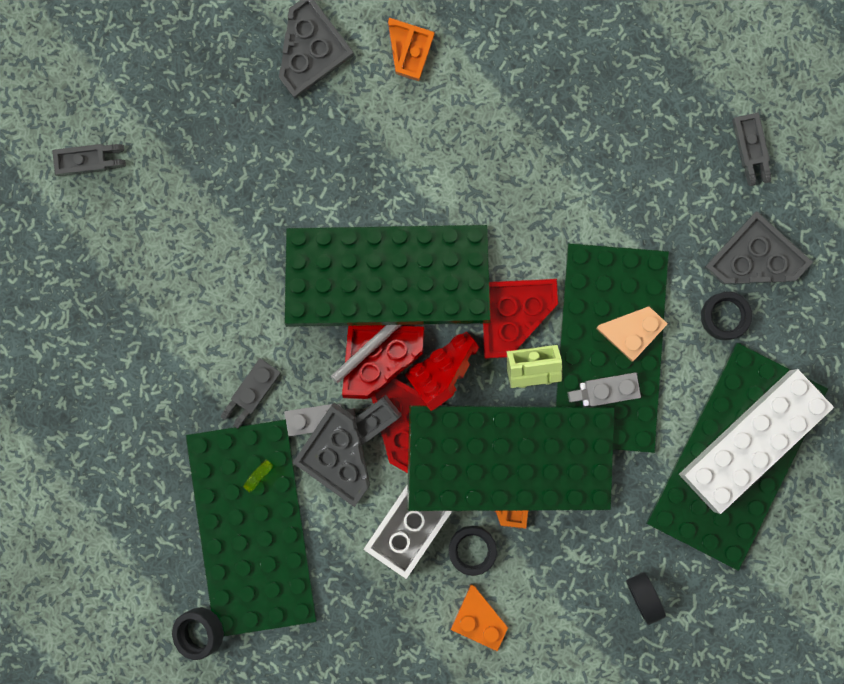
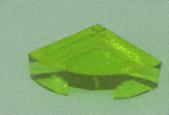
M266 459L251 474L243 487L249 493L250 491L252 492L262 478L270 472L273 465Z

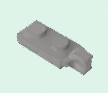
M637 373L585 381V383H580V390L567 392L569 402L582 400L583 406L589 405V407L641 398Z
M332 404L284 411L288 436L313 433ZM354 408L346 409L347 412L356 417Z

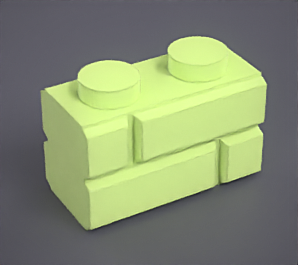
M558 345L507 351V373L511 388H525L539 384L548 385L562 381V359Z

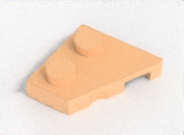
M646 307L600 324L596 329L628 359L634 361L668 323L650 307Z

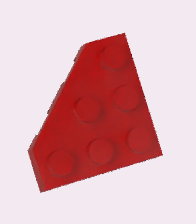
M557 279L489 282L490 323H483L484 359L507 358V351L517 350L558 305Z
M386 325L348 326L345 362ZM400 326L343 378V398H371L423 354L424 327Z
M467 331L456 335L449 344L433 351L429 358L413 365L409 372L405 374L430 411L454 395L456 391L454 384L457 379L463 378L470 365L468 362L470 355L476 354L479 346Z
M393 378L375 393L371 399L374 404L386 395L402 414L400 418L382 430L381 435L389 463L408 473L409 406L426 404L415 389Z

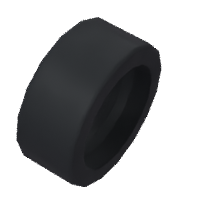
M724 291L710 297L705 302L701 310V322L710 336L719 340H731L742 336L748 330L752 322V310L749 302L742 295ZM723 301L734 303L741 313L739 325L730 331H723L717 328L712 321L713 308Z
M463 527L455 532L450 540L448 549L450 561L458 571L465 575H481L491 569L496 561V542L491 534L482 527ZM471 535L482 538L488 548L485 560L479 565L474 566L462 562L457 551L461 540Z
M645 572L626 580L631 595L647 625L666 617L661 601Z
M203 607L193 608L179 616L173 624L172 638L174 645L185 658L191 660L204 659L217 651L223 642L224 631L222 623L218 616L209 609ZM192 619L199 621L207 631L208 642L204 648L198 647L189 637L188 625Z

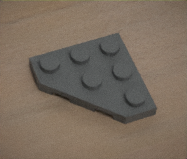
M300 0L289 8L279 79L292 97L296 99L353 57L354 52L314 0Z
M756 211L704 268L722 284L794 282L813 262Z
M334 402L293 463L355 507L369 488L370 481L356 419Z

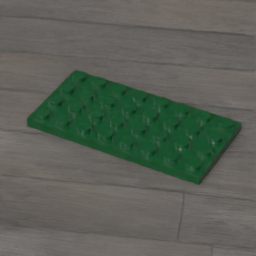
M487 225L286 228V327L490 323Z
M568 243L559 350L562 359V381L557 382L555 406L589 407V405L583 406L582 400L569 402L567 392L580 390V383H585V381L637 373L641 398L590 407L614 408V450L655 453L663 330L634 361H631L596 328L600 324L646 307H650L664 320L669 251Z
M735 343L646 524L739 571L806 434L721 514L713 512L679 473L790 369L739 343ZM808 379L825 397L828 388Z
M410 405L407 510H611L614 408L440 405L430 411L427 405Z
M286 419L241 426L238 429L234 427L186 435L211 611L218 616L222 623L224 636L316 622L317 618Z

